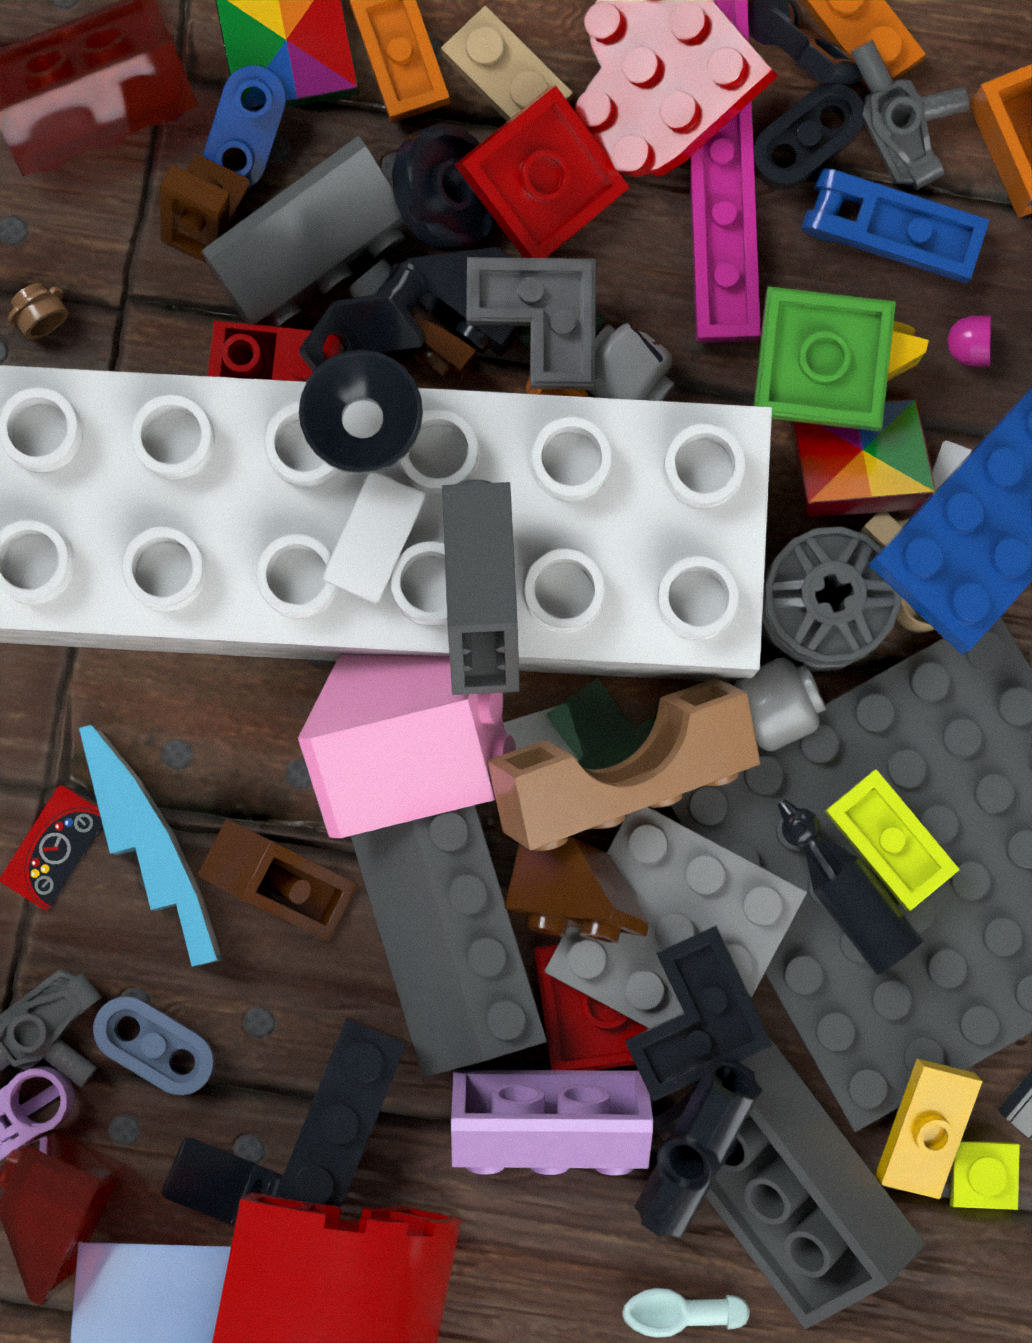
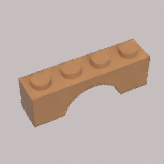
M713 678L661 697L654 726L646 741L633 755L614 766L603 769H583L573 755L546 739L487 760L503 833L530 851H547L558 848L567 842L568 836L590 828L605 829L614 827L622 823L626 818L625 815L645 807L672 805L680 801L682 794L704 785L720 786L728 784L738 778L739 772L761 764L747 692L718 678Z

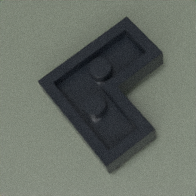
M717 924L656 953L682 1007L683 1013L625 1040L652 1101L699 1081L707 1066L714 1059L726 1062L737 1060L740 1062L773 1046Z

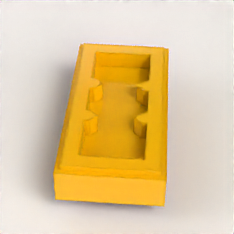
M916 1059L875 1173V1177L881 1185L940 1199L983 1082L976 1073Z

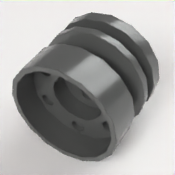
M844 527L815 528L791 540L764 573L761 631L769 647L781 657L791 660L796 666L806 664L812 672L841 670L863 659L876 649L893 629L901 606V596L868 565L882 548L869 536ZM825 582H829L833 591L843 590L846 598L837 606V612H833L829 603L818 604L815 596L824 588Z

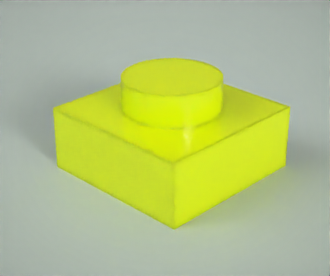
M961 1141L950 1170V1205L961 1208L1018 1210L1020 1144Z

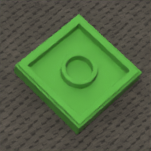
M768 287L765 298L753 406L772 407L771 419L880 431L883 424L896 302Z

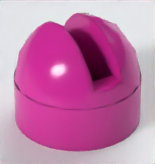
M991 315L965 317L951 327L947 342L951 355L958 362L970 366H991Z

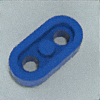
M252 64L239 68L228 78L223 88L203 157L226 168L228 167L223 160L225 150L237 147L244 151L247 157L246 166L240 170L232 171L246 177L249 180V187L254 185L265 171L286 105V88L282 79L275 71L263 65ZM255 86L265 93L266 103L261 109L251 110L244 105L242 93L247 87Z

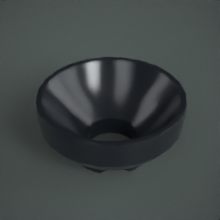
M356 350L333 356L316 368L308 378L301 393L299 418L306 442L316 456L338 470L361 475L377 473L390 468L405 457L414 446L420 433L423 408L416 382L406 368L393 358L379 352ZM370 401L381 409L383 423L379 431L373 436L357 438L345 430L343 415L347 407L354 402Z

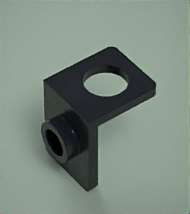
M185 1137L178 1149L161 1194L170 1201L235 1226L240 1199L252 1192L259 1193L260 1190L261 1194L275 1196L282 1179V1174L194 1138Z

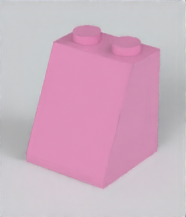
M340 654L298 737L329 838H344L495 800L487 760L516 750L514 738L512 735L506 734L502 719L503 694L452 695L449 656Z

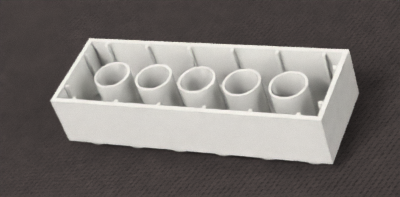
M0 365V643L337 661L340 654L449 656L442 485L462 484L469 480H486L491 483L510 482L519 671L708 681L718 678L724 682L734 683L736 679L752 678L760 670L772 407L418 388L422 400L423 418L417 440L404 458L392 467L377 473L424 493L425 500L380 601L373 603L323 580L325 569L368 474L347 473L331 467L316 456L307 444L299 418L300 398L306 382ZM362 400L352 403L347 407L343 415L345 430L357 438L373 436L379 431L383 423L381 409L370 401Z

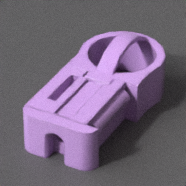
M37 1066L17 1074L8 1085L0 1089V1161L40 1134L60 1126L70 1116L75 1105V1091L71 1081L63 1073L51 1066ZM44 1077L53 1083V1085L20 1105L19 1091L27 1079ZM60 1096V1107L57 1114L50 1121L38 1123L27 1117Z

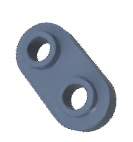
M134 996L118 997L107 1002L95 1017L93 1034L99 1049L112 1060L165 1092L174 1095L191 1094L204 1087L211 1079L216 1061L210 1042L200 1033L147 1001ZM125 1016L134 1017L140 1025L139 1035L132 1041L124 1040L118 1033V1023ZM179 1049L188 1050L194 1056L195 1065L188 1074L177 1072L172 1065V1057Z

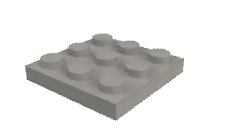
M650 807L627 814L607 853L610 854L649 922L647 936L620 933L618 943H607L581 936V928L568 927L565 936L562 937L544 972L636 1022L651 1028L683 1013L682 1007L656 953L717 924L743 982L752 997L807 891Z

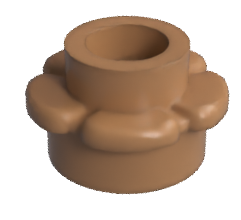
M35 283L25 287L11 300L13 309L8 316V322L15 329H20L27 340L39 339L50 334L61 326L69 315L67 308L61 301L64 297V292L59 287H51L47 290L42 283Z

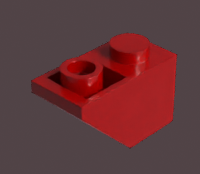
M214 320L207 377L307 382L313 372L300 356L299 348L312 330ZM332 334L326 338L323 353L325 361L333 356L344 353L341 341Z

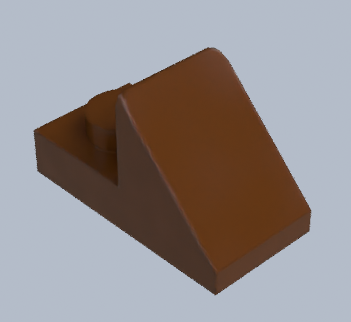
M199 155L192 158L186 170L171 165L160 184L161 242L207 263L202 250L235 226L249 190V180Z

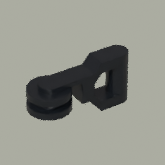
M756 0L751 5L748 13L749 32L755 41L763 45L779 46L795 59L796 65L820 83L856 84L862 79L863 76L850 53L840 45L819 36L813 30L801 29L803 15L800 6L795 0Z

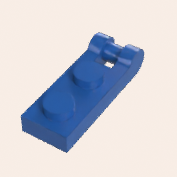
M821 169L819 171L814 190L819 194L814 210L806 211L801 226V231L804 234L822 241L838 242L968 284L977 262L990 221L989 219L833 169ZM843 201H851L861 205L856 222L838 216Z

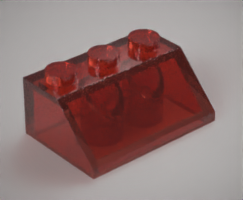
M120 0L0 48V128L22 177L36 171H53L64 165L71 157L93 148L105 149L115 146L123 141L128 134L153 124L166 125L182 117L185 111L198 107L174 43L155 0Z
M58 1132L34 1140L27 1145L24 1144L20 1151L13 1149L0 1171V1189L4 1190L0 1199V1218L27 1296L30 1301L41 1306L71 1283L76 1273L78 1242L90 1243L126 1166L125 1163Z

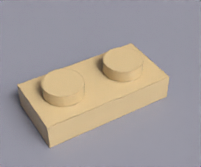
M486 6L441 47V56L506 121L516 115L547 88L553 86L558 87L568 102L572 100L573 92Z

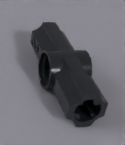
M714 1059L710 1062L673 1133L658 1150L657 1164L634 1207L640 1214L641 1225L659 1237L674 1235L680 1238L687 1231L721 1166L736 1149L737 1136L763 1090L755 1080V1072L737 1060L726 1062Z

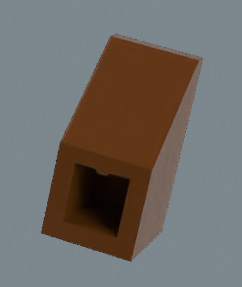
M568 837L564 845L547 851H530L519 843L505 909L529 918L528 929L542 934L564 937L567 927L581 928V936L607 943H618L620 933L647 936L649 922L610 854Z

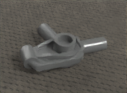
M869 40L851 50L850 52L871 92L864 97L865 105L862 115L864 124L895 184L911 185L915 190H919L942 177L945 172L940 160L931 148L927 121L968 111L969 98L966 89L962 86L921 97L911 80L892 79L873 40Z
M58 970L0 1014V1072L10 1064L13 1067L26 1071L44 1059L67 1078H70L80 1088L88 1082L97 1067L60 1039L77 1017L102 999L83 972L76 976L64 970Z

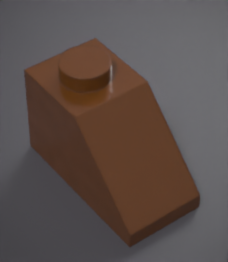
M227 818L197 875L231 895L327 941H330L358 886L357 883Z

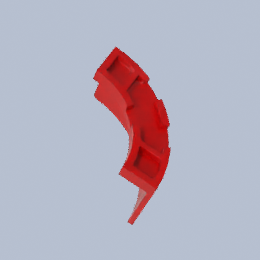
M254 1192L240 1199L212 1343H438L462 1217L397 1205L389 1208H363L360 1221L339 1219L341 1208L335 1205L304 1202Z

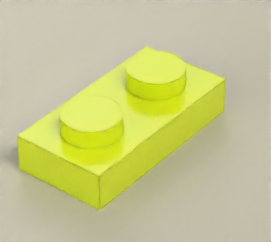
M877 769L873 770L824 811L906 911H911L960 870Z

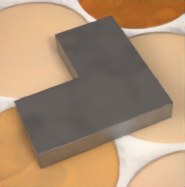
M467 257L466 325L530 326V389L594 390L596 259Z

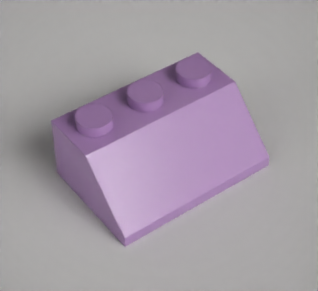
M454 1069L451 1113L452 1167H466L468 1171L476 1174H494L502 1171L504 1167L531 1168L532 1171L545 1175L561 1174L569 1168H595L598 1172L606 1175H624L632 1172L633 1169H648L653 1116L650 1094L639 1071Z

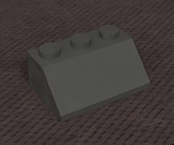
M357 136L204 248L202 253L214 280L247 324L290 328L303 316L304 311L301 307L319 293L328 298L339 292L354 278L355 274L352 272V269L371 255L377 261L397 249L405 240L402 232L408 229L409 226L402 218L392 187L367 146Z

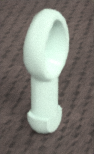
M653 1288L638 1293L624 1305L622 1311L624 1322L634 1331L656 1338L673 1336L681 1332L686 1326L726 1325L727 1329H735L745 1325L750 1315L748 1304L738 1296L726 1295V1299L687 1300L681 1294L664 1288Z

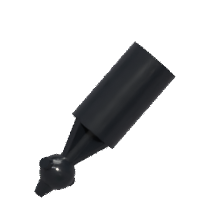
M786 799L777 804L783 819L781 829L784 838L791 845L804 847L814 894L876 975L891 968L923 942V939L863 860L819 836L820 822L812 811L798 808Z

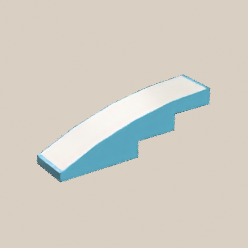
M93 725L79 728L110 854L121 855L136 851L151 910L159 911L177 906L192 967L223 960L203 895L176 836L140 778L100 729Z

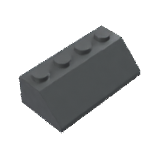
M475 805L352 835V843L423 1078L487 1061L547 1042L508 912L505 909L504 899Z
M772 1041V1047L740 1061L741 1064L755 1072V1080L763 1090L737 1136L736 1149L721 1166L705 1197L806 1330L889 1285L926 1244ZM698 1084L653 1117V1127L664 1142L673 1133Z

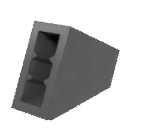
M469 480L462 484L442 485L447 627L452 695L520 692L510 482L491 483L486 480Z

